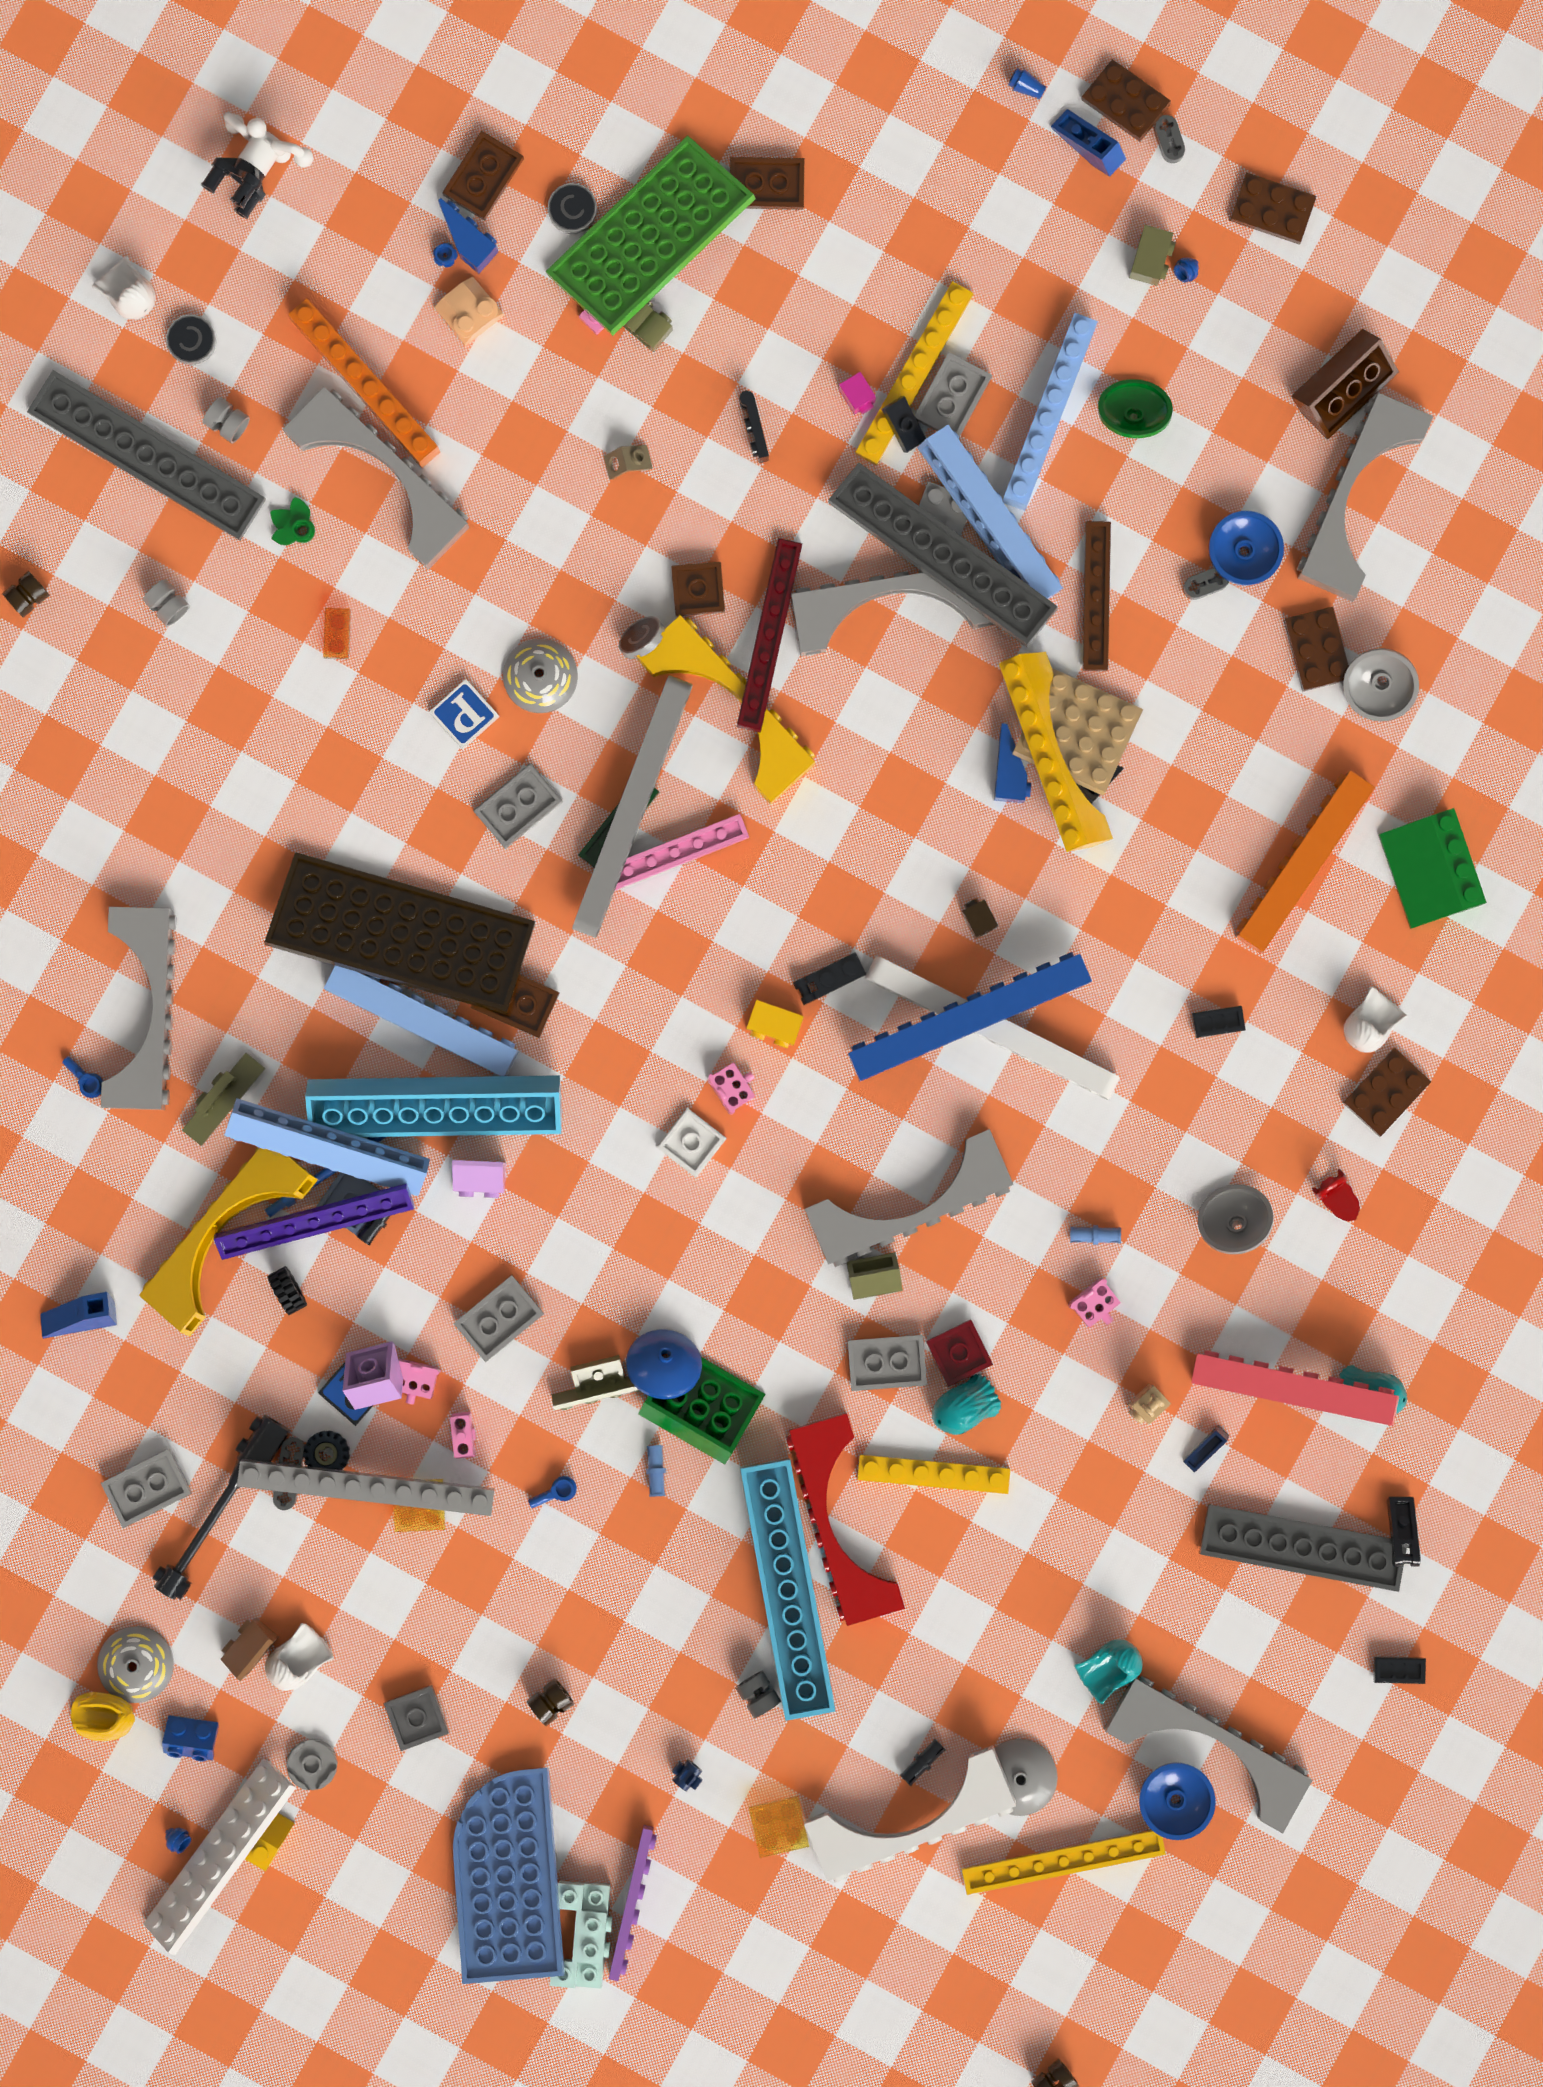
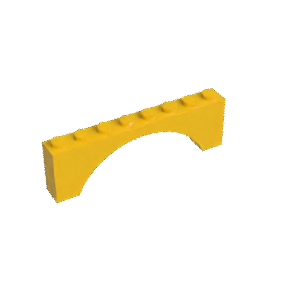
M681 615L665 628V632L661 633L663 638L653 651L642 657L640 655L636 656L637 660L653 677L673 673L704 677L724 687L742 703L746 679L739 672L734 674L730 670L731 663L722 654L718 656L712 650L714 645L706 636L701 638L695 632L698 628L688 617L685 620ZM766 709L761 733L757 732L761 756L754 787L772 805L815 765L813 760L815 755L806 745L802 748L796 741L798 736L791 728L785 729L779 723L782 719L773 709L770 711Z
M1046 652L1018 654L1000 662V669L1066 852L1091 848L1112 840L1113 837L1105 815L1099 812L1083 795L1071 776L1060 752L1052 725L1049 705L1050 685L1054 673Z
M257 1147L253 1157L241 1166L239 1174L224 1187L221 1196L209 1205L207 1213L203 1218L192 1226L189 1235L177 1244L175 1252L171 1257L165 1260L160 1265L157 1274L145 1283L143 1291L139 1296L179 1332L190 1337L206 1318L201 1302L200 1278L205 1257L214 1241V1234L219 1233L238 1213L261 1201L281 1197L303 1199L318 1179L292 1157Z

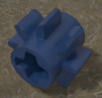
M687 1760L685 1764L679 1761L672 1770L675 1774L672 1781L686 1792L690 1787L696 1790L703 1780L699 1776L703 1771L690 1760Z

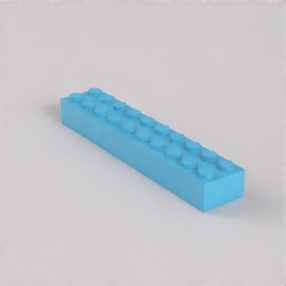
M560 1075L308 1079L305 1094L307 1120L359 1137L561 1134L562 1129Z
M790 1458L740 1467L785 1721L836 1712Z

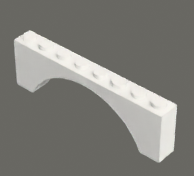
M992 1745L969 1755L968 1770L964 1783L953 1802L936 1818L918 1828L888 1834L868 1832L843 1822L830 1811L807 1819L804 1826L826 1880L834 1879V1882H839L849 1877L848 1873L857 1870L858 1873L867 1871L872 1868V1863L881 1861L882 1864L896 1858L895 1854L903 1851L905 1854L912 1853L919 1849L918 1845L928 1842V1845L937 1843L943 1839V1835L950 1832L952 1835L960 1834L966 1830L965 1826L975 1823V1826L985 1824L990 1821V1816L996 1814L999 1817L1005 1816L1013 1812L1012 1808L1016 1807V1800L995 1748Z

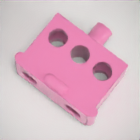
M734 1062L718 1073L710 1074L707 1078V1081L730 1115L737 1108L755 1097L747 1084L755 1079L753 1074L749 1071L742 1076ZM727 1071L732 1072V1078L726 1076ZM738 1082L740 1087L736 1089L732 1083ZM739 1093H745L746 1099H741Z
M1104 1278L1097 1279L1068 1303V1307L1074 1309L1089 1328L1100 1319L1106 1325L1110 1324L1113 1318L1109 1315V1312L1121 1303L1107 1286V1280ZM1110 1296V1302L1106 1303L1105 1298ZM1101 1304V1309L1096 1311L1095 1306ZM1091 1312V1317L1086 1319V1313Z
M401 1358L398 1359L402 1377L405 1380L402 1393L407 1394L406 1403L414 1404L416 1396L431 1399L437 1375L441 1372V1369ZM411 1381H415L417 1387H412ZM423 1384L429 1385L430 1390H425Z
M471 1411L453 1413L450 1417L454 1458L476 1457L474 1445L476 1434L475 1429L472 1427ZM461 1418L464 1419L466 1422V1425L464 1427H461L458 1424V1421ZM462 1444H466L469 1449L467 1452H463L461 1450Z

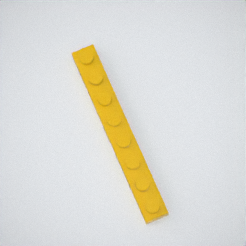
M953 281L951 282L855 452L856 455L876 466L878 465L894 436L881 409L901 396H905L909 406L912 405L974 295L973 292Z
M1152 1830L961 1869L966 1894L970 1895L1166 1855L1163 1837Z

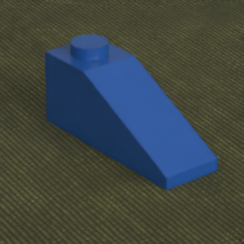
M1069 109L1051 125L1054 132L1092 166L1109 177L1126 160L1118 141Z
M1004 723L1000 726L994 801L1024 803L1025 798L1030 797L1031 782H1027V773L1021 758L1012 755L1016 745L1008 725Z

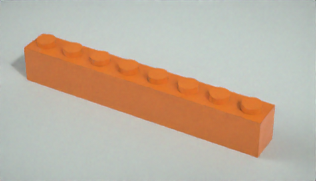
M307 298L288 314L292 323L421 468L426 466L440 453L437 444Z
M1351 770L1346 775L1340 774L1333 785L1336 787V790L1332 796L1327 794L1319 805L1323 808L1318 816L1313 814L1305 826L1309 829L1305 836H1298L1292 845V848L1295 850L1290 858L1288 856L1283 858L1277 867L1281 870L1277 877L1271 876L1264 886L1267 892L1263 898H1256L1250 907L1253 911L1248 919L1244 917L1238 924L1236 930L1239 933L1236 938L1259 954L1265 951L1375 789L1373 785Z

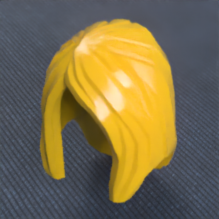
M101 1692L85 1693L76 1697L71 1708L73 1728L77 1734L93 1741L119 1739L130 1731L135 1722L133 1707L123 1698L113 1694Z

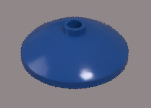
M1239 511L1226 516L1217 524L1209 541V556L1215 570L1224 579L1237 585L1250 586L1264 582L1276 572L1284 554V542L1278 527L1268 517L1254 511ZM1240 548H1246L1248 555H1242Z
M660 1329L647 1332L633 1342L627 1354L626 1369L631 1382L642 1393L658 1399H672L686 1394L696 1385L701 1374L702 1360L698 1348L688 1337L676 1331ZM668 1354L670 1357L664 1358L661 1355Z
M1168 1763L1162 1765L1148 1775L1141 1787L1139 1794L1141 1815L1152 1831L1166 1839L1185 1840L1192 1838L1208 1826L1214 1815L1216 1798L1212 1784L1199 1769L1189 1764ZM1173 1795H1179L1180 1800L1178 1803L1171 1802Z

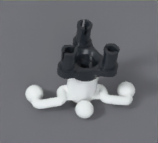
M226 112L223 118L227 131L232 134L240 133L249 142L238 158L216 157L211 164L212 169L201 183V186L214 194L224 176L233 178L240 184L234 195L230 198L237 205L234 211L239 216L248 219L257 203L262 202L266 196L263 191L262 181L275 161L285 163L290 159L292 153L294 154L295 163L305 168L312 164L314 157L310 149L301 148L294 143L281 141L266 131L267 127L262 119L253 118L246 126L241 116Z

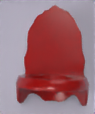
M1338 1169L1337 1177H1328L1322 1181L1319 1189L1312 1187V1191L1316 1198L1322 1200L1325 1207L1331 1210L1336 1217L1344 1221H1353L1359 1215V1200L1353 1193L1351 1186L1347 1184L1346 1175L1341 1169Z

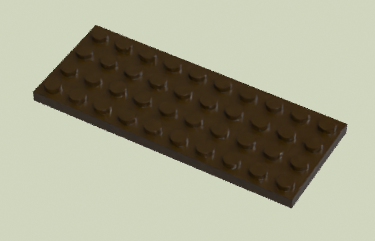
M295 852L264 943L269 947L507 1015L535 927V921Z

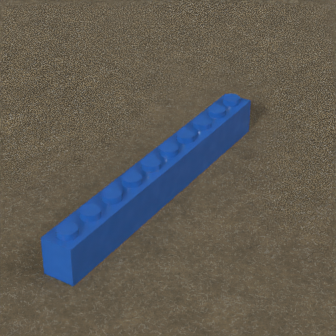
M1073 952L1059 957L1060 962L1051 966L1050 962L1044 963L1036 967V973L1028 976L1027 972L1012 977L1014 982L1008 985L1000 982L989 987L991 992L985 995L977 992L966 997L968 1002L958 1005L956 1001L943 1007L945 1011L943 1013L935 1015L934 1011L920 1017L922 1022L912 1025L911 1021L898 1026V1032L889 1035L888 1031L875 1036V1042L866 1045L863 1041L851 1046L852 1052H849L847 1055L859 1082L1091 983L1092 979L1081 954L1074 956Z

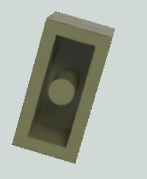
M1148 225L1144 226L1129 276L1130 279L1158 286L1160 279L1165 280L1169 265L1165 264L1167 255L1172 257L1176 242L1171 241L1173 237L1172 232Z

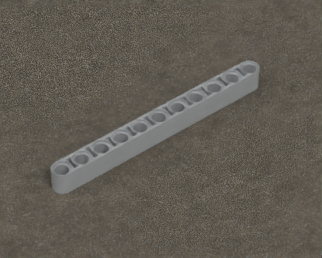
M670 675L666 680L572 927L573 930L594 938L599 933L691 693L693 684Z

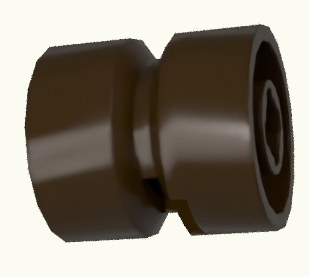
M29 571L18 579V586L11 585L2 593L23 618L34 609V603L40 604L50 596Z
M555 1678L543 1687V1693L537 1692L527 1700V1704L545 1726H548L557 1719L558 1712L564 1713L575 1704L565 1688Z
M1060 2059L1048 2067V2073L1041 2072L1031 2080L1034 2087H1079L1074 2076Z

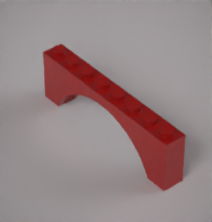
M847 1412L789 1429L790 1435L786 1436L789 1450H795L797 1460L793 1461L796 1474H802L805 1484L800 1485L804 1500L809 1498L812 1506L807 1511L811 1524L817 1523L819 1533H815L818 1548L824 1547L826 1557L822 1558L826 1573L831 1571L833 1581L829 1582L833 1597H839L841 1606L836 1608L840 1622L845 1620L847 1626L905 1609L898 1583L879 1578L859 1567L843 1551L830 1526L827 1513L828 1481L840 1453L854 1439Z

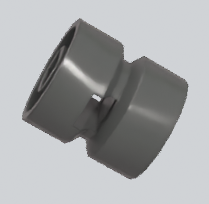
M763 1670L735 1687L742 1700L748 1701L747 1708L753 1718L765 1714L781 1702L776 1691L769 1689L770 1681ZM760 1689L762 1693L755 1696L753 1692Z

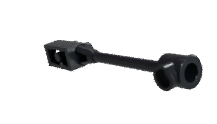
M264 1415L262 1419L258 1416L255 1418L249 1428L253 1431L248 1440L243 1438L235 1449L239 1452V1455L228 1481V1486L175 1567L169 1564L166 1568L160 1566L152 1579L157 1581L154 1587L165 1596L174 1600L176 1598L181 1600L192 1583L188 1581L189 1577L184 1571L236 1490L240 1488L237 1487L240 1461L242 1459L271 1462L291 1432L290 1429L267 1415Z

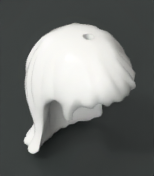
M125 256L108 273L92 285V288L97 289L107 297L119 315L127 319L143 318L153 309L156 294L153 286L132 267L128 256Z
M1371 986L1362 1004L1346 1019L1344 1024L1345 1039L1354 1049L1360 1052L1369 1053L1376 1051L1386 1042L1394 1027L1402 1019L1406 1018L1407 1015L1395 1003Z
M301 1623L294 1635L268 1656L265 1662V1672L269 1681L276 1688L282 1691H289L305 1684L322 1664L334 1659V1656L325 1640L309 1625Z

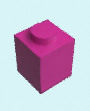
M861 372L839 384V391L854 415L859 412L864 414L874 407L873 403L876 401V396Z

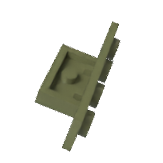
M245 1053L230 1072L226 1071L224 1074L220 1072L213 1079L211 1084L214 1086L208 1093L203 1092L195 1102L198 1105L194 1109L196 1113L182 1131L202 1146L233 1109L236 1098L241 1099L266 1068L249 1054Z
M617 1355L570 1367L575 1389L552 1394L554 1411L559 1409L568 1410L575 1405L583 1403L592 1404L600 1399L608 1397L617 1398L625 1393L641 1391L634 1386L629 1376L625 1377L620 1356Z

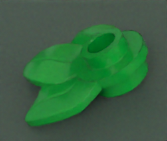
M294 497L290 510L276 509L270 512L272 522L278 529L271 537L273 541L287 546L294 542L307 543L313 539L315 526L310 521L311 512L304 501ZM306 527L307 533L305 535H300V528Z

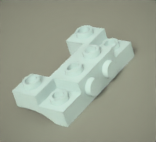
M559 1881V1908L576 1911L572 1959L563 1958L565 1975L550 1977V1986L602 1988L605 1958H609L611 1942H606L607 1932L612 1931L613 1917L608 1916L610 1883Z

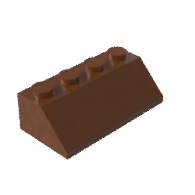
M1362 329L1291 397L1303 416L1326 439H1329L1370 398L1374 397L1393 379L1399 371L1382 340Z

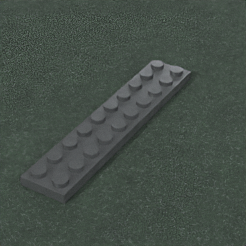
M54 370L27 411L31 416L241 541L266 500L264 496Z
M860 463L855 466L828 499L830 505L1025 647L1030 645L1058 609V606Z

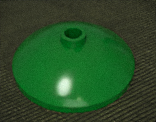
M1128 379L1116 382L1102 392L1098 401V415L1102 423L1112 432L1127 438L1138 439L1154 436L1163 431L1172 418L1173 406L1168 394L1159 386L1144 380Z

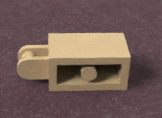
M1148 1384L1127 1404L1131 1408L1128 1413L1136 1422L1140 1424L1144 1422L1150 1425L1171 1403L1154 1385Z

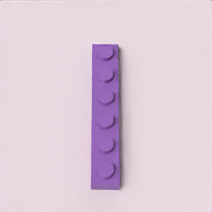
M643 1826L609 1974L610 1980L619 1981L620 1974L625 1975L628 1960L624 1959L626 1949L631 1950L634 1935L629 1934L631 1924L637 1925L640 1910L635 1909L637 1899H643L646 1885L641 1884L643 1874L648 1875L651 1860L647 1859L649 1849L654 1850L657 1835L652 1834L654 1828L652 1826Z

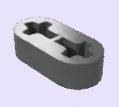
M1163 115L1155 124V135L1164 160L1168 163H1177L1183 158L1185 145L1175 118L1170 115ZM1163 122H1166L1167 126H1172L1169 130V137H1167L1165 130H1160ZM1169 142H1172L1175 149L1179 148L1177 156H1174L1173 153H1168L1170 149Z
M1215 568L1188 578L1184 583L1183 592L1187 598L1197 600L1223 590L1229 581L1223 579L1221 581L1222 585H1219L1217 582L1209 584L1208 581L1214 578V573L1221 576ZM1191 582H1194L1195 585L1201 583L1205 585L1198 590L1199 594L1188 589L1191 587Z

